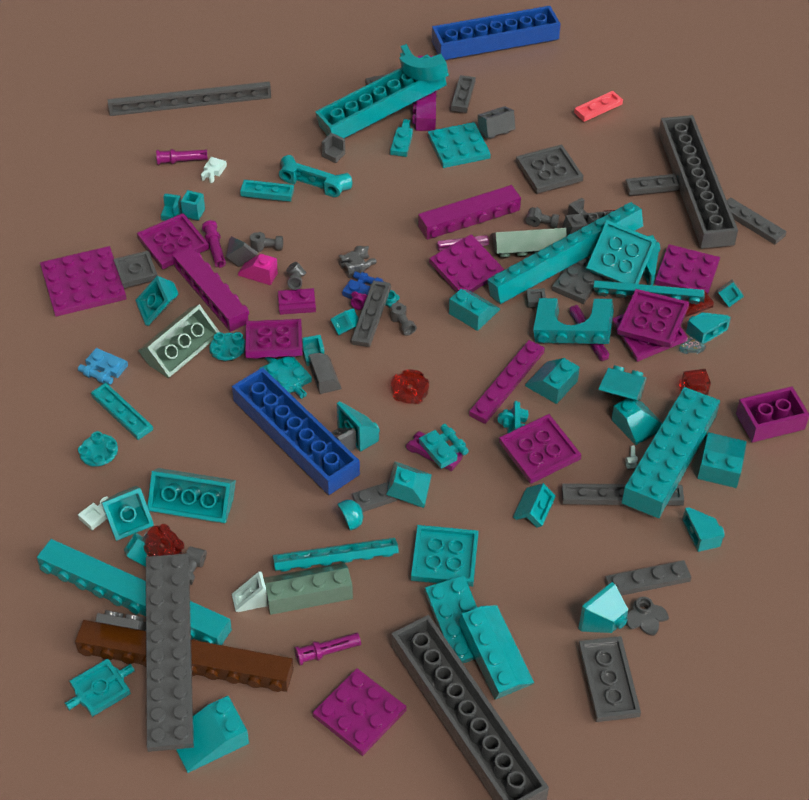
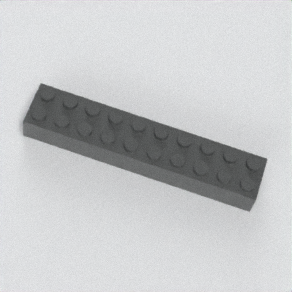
M694 116L661 118L658 134L672 172L676 175L680 185L679 191L700 248L735 245L738 228Z
M430 615L391 633L393 650L493 800H547L548 785Z

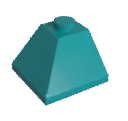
M156 276L136 299L145 325L149 326L179 295L174 282Z
M627 398L614 405L612 421L635 445L654 436L662 425L660 419L642 401Z
M341 401L337 402L338 428L355 429L356 448L360 452L379 441L380 429L377 423L372 422L367 416Z
M395 461L386 495L424 508L432 474Z
M138 486L121 491L101 502L116 541L154 526L143 493Z
M613 582L582 606L578 627L581 632L612 633L617 628H623L627 623L628 608Z

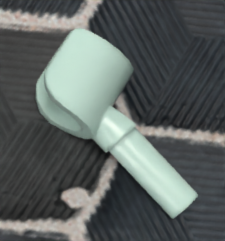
M634 445L631 446L630 457L625 458L627 469L637 467L638 457L635 455Z

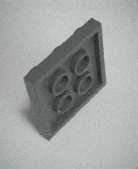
M562 144L516 156L517 164L536 193L583 181V174Z

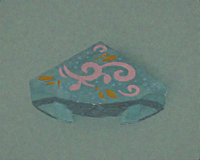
M690 337L680 346L679 351L688 354V352H697L698 354L705 350L706 345Z

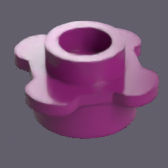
M353 291L351 294L353 297L351 305L353 308L361 310L364 307L367 295Z

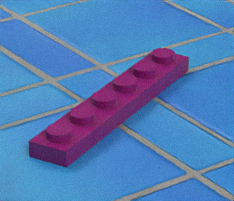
M528 340L469 411V416L486 424L544 354L545 347Z

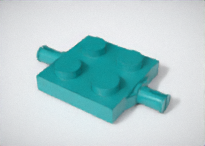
M285 356L280 359L265 357L269 364L263 366V368L289 393L296 392L301 399L305 398L307 393L302 387L312 382V376L294 357Z
M106 659L73 678L69 682L76 696L64 702L65 706L70 710L81 704L92 717L131 694L124 681V677L135 672L133 666L129 664L123 669L118 670L109 659Z

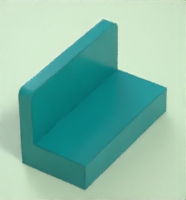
M544 483L526 488L513 516L514 519L518 520L527 517L536 528L543 526L556 495Z

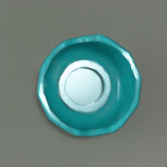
M344 500L338 503V508L341 509L349 530L360 527L364 518L360 505L353 500Z

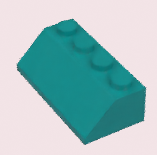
M157 468L151 474L148 509L153 512L226 523L234 500L236 480Z
M497 605L480 606L461 614L458 623L494 700L534 684Z

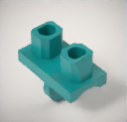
M514 401L513 408L510 410L504 409L502 413L498 414L497 420L504 428H507L508 434L525 426L526 424L521 422L525 423L527 421L529 413L528 410L520 408V402Z

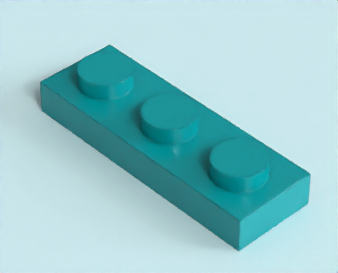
M244 180L240 194L244 197L291 202L294 185Z

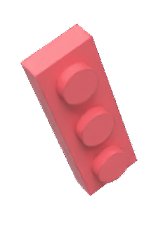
M611 91L576 107L574 113L585 122L622 105L623 99L614 91Z

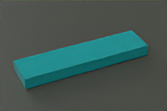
M107 383L91 392L92 398L137 440L153 431V426Z

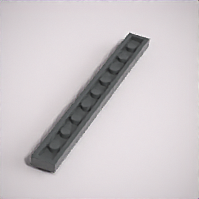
M269 81L107 100L110 116L269 99L271 98V85Z

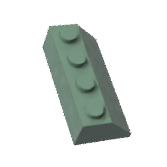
M566 228L494 232L491 235L495 254H500V257H508L510 253L517 252V256L528 255L530 251L537 253L554 242L565 238L567 233Z
M199 304L187 309L138 351L149 366L170 378L209 345L219 330Z
M345 563L264 578L270 615L353 599V585L349 569Z

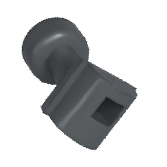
M532 207L528 211L526 223L532 227H537L540 223H549L550 227L557 228L560 215L553 214L551 217L542 214L540 208Z
M262 232L250 235L251 248L257 252H261L264 247L275 246L276 250H283V236H276L275 239L265 238V234Z
M293 262L286 270L290 276L288 278V286L293 290H298L302 286L301 277L307 272L299 263Z
M400 302L392 304L391 321H399L402 324L401 330L404 335L413 334L417 326L413 321L407 319L406 305L404 306Z
M190 546L186 554L188 553L190 585H192L195 579L193 572L196 567H203L207 551Z

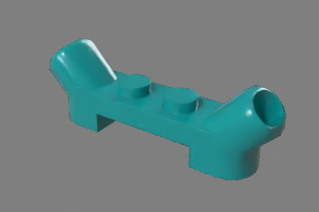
M286 155L280 161L282 168L279 171V176L287 183L295 185L297 181L310 184L325 189V195L331 197H338L342 191L352 188V178L348 173L334 175L296 163L292 155Z

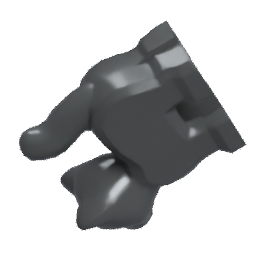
M356 246L354 251L346 255H339V265L342 269L346 267L347 271L345 273L348 278L353 277L355 271L362 273L365 269L377 263L375 258H371L366 262L364 260L369 258V246Z

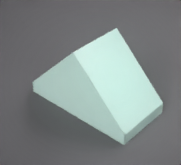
M262 572L256 573L232 593L236 612L268 606Z

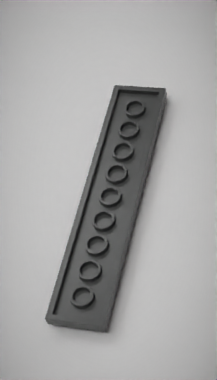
M188 553L146 557L148 752L194 748Z

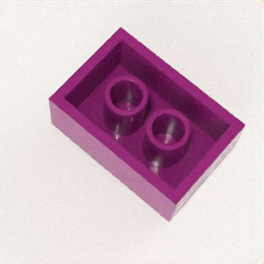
M793 386L739 399L736 415L752 443L805 430L809 419V413Z

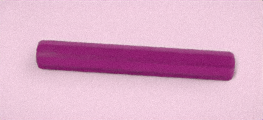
M578 305L570 307L569 312L577 324L587 320ZM590 344L601 361L609 359V352L603 344Z

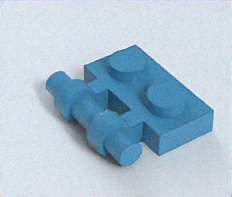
M96 348L85 360L87 366L80 364L78 371L89 378H96L100 383L111 385L114 380L111 376L118 378L128 367V362Z

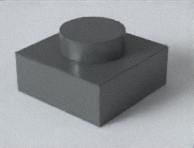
M545 288L526 290L528 307H538L539 298H546Z

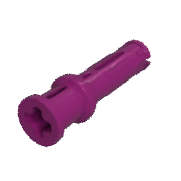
M207 149L192 151L156 150L157 165H160V163L174 164L176 161L208 160Z
M208 220L202 224V230L206 234L205 240L210 245L215 266L222 268L226 265V261L219 242L221 236L217 232V223L213 220Z
M356 632L355 634L322 643L314 641L308 646L294 647L295 656L299 666H301L303 662L314 659L318 661L324 655L361 646V640L358 632Z

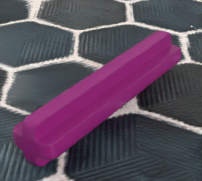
M487 235L474 236L482 246L489 245ZM463 238L438 241V251H443Z

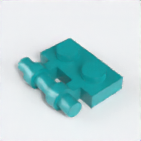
M443 424L440 427L443 432L439 435L434 430L419 438V444L441 469L457 461L458 455L456 453L460 452L462 455H466L469 452L466 443L459 439L454 429L449 428L447 424ZM450 440L453 445L449 446L446 442Z

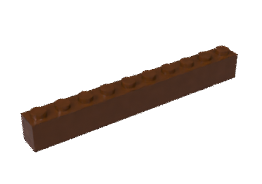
M83 620L75 640L78 653L84 656H98L105 660L114 659L126 664L135 663L147 667L146 631ZM191 640L192 676H204L210 680L220 679L232 684H247L253 688L263 687L274 692L288 691L294 670L293 658Z

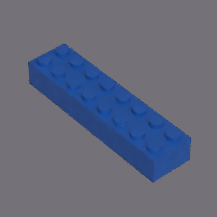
M544 6L432 26V43L437 54H442L443 58L448 60L559 39L561 24L551 6Z
M263 367L232 386L234 402L328 495L360 475V460Z

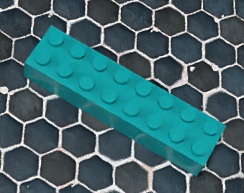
M427 54L421 58H429L430 56ZM399 68L315 111L319 127L327 136L330 133H334L342 138H346L446 86V78L432 81L415 80L408 77L402 71V68Z
M687 387L683 388L624 488L622 504L660 518L717 416L720 400Z

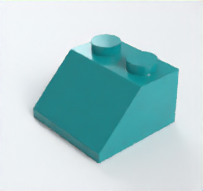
M460 289L449 299V314L477 331L500 311L498 306L465 289Z
M565 358L547 361L525 386L557 404L578 382L580 367Z

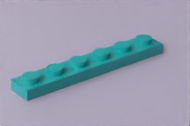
M594 280L595 293L601 296L614 294L617 297L624 298L626 296H633L635 290L639 289L688 301L691 304L704 302L705 292L701 289Z
M389 538L273 555L275 571L280 570L284 572L297 567L305 569L318 564L326 566L339 561L348 563L353 561V559L361 558L368 560L374 556L381 555L389 557L399 553L396 539Z

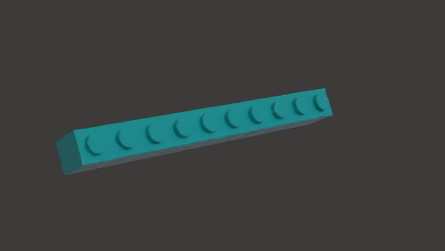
M632 202L627 203L502 272L495 274L487 279L490 296L502 304L592 255L606 220L633 231L643 227L642 209Z
M50 539L37 556L39 568L42 572L53 574L63 582L68 581L75 584L81 590L86 589L92 592L98 598L108 599L116 606H123L134 614H141L146 617L145 580L53 539ZM190 601L191 639L194 638L201 642L222 645L232 631L230 618Z

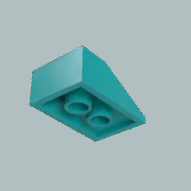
M616 365L613 366V369H607L599 390L641 400L647 379L643 377L642 372L632 370V373L624 372L625 368Z
M708 432L697 479L737 488L747 441Z
M229 696L207 705L193 716L194 748L176 749L187 773L249 744L248 731Z

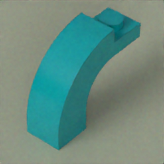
M407 44L401 46L402 53H400L399 57L401 68L408 77L420 81H432L449 76L447 63L442 54L429 58H418L411 53Z

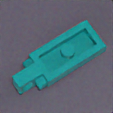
M404 119L402 127L398 126L390 155L407 157L413 137V128H410V120Z

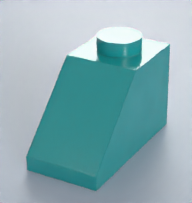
M702 312L688 320L686 333L702 346L727 331L731 317Z
M690 507L685 508L682 520L697 551L721 547L725 533L717 520Z

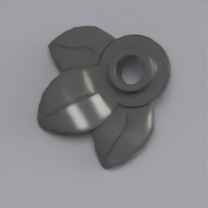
M640 597L635 600L633 609L627 615V624L630 629L640 627L646 634L654 636L659 630V622L669 620V616L662 606L654 605L650 598Z

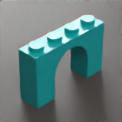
M539 298L533 329L535 343L609 344L614 314L613 300L594 299L591 316L585 322L577 325H566L558 321V299Z

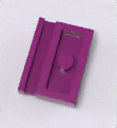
M314 288L278 291L280 315L316 312Z

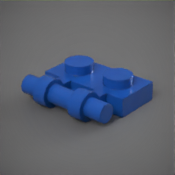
M355 271L353 278L358 279V281L350 279L342 293L344 297L350 299L353 298L351 296L353 291L368 296L371 286L365 285V283L372 284L373 280L384 281L379 277H370L365 272L359 273Z

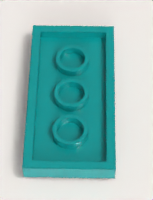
M465 576L425 587L424 592L439 630L461 662L466 663L476 660L458 623L462 613L477 608Z

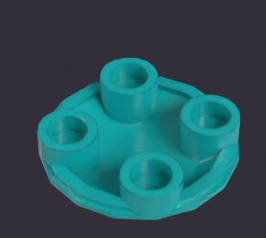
M240 332L216 333L209 346L210 353L216 359L224 361L239 357L246 349V341L243 338V334Z
M96 431L78 448V452L85 464L102 466L115 458L118 452V445L112 436Z

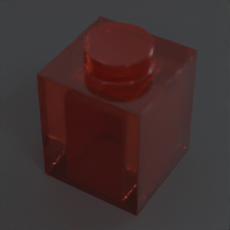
M706 369L684 371L679 385L681 391L684 387L708 395L711 382Z

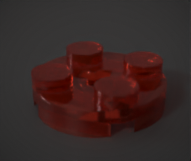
M412 369L404 370L398 376L396 374L391 381L393 398L404 403H422L429 392L428 379L424 377L422 372ZM409 384L413 385V388L407 387L409 386Z
M166 524L151 527L143 536V540L145 539L144 550L149 557L182 554L184 549L183 541Z

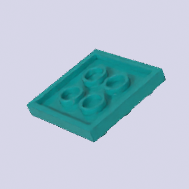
M475 122L428 131V138L443 168L491 158V153Z
M606 220L586 270L615 282L639 284L657 240Z
M417 525L411 581L441 583L465 576L468 586L473 587L479 531Z

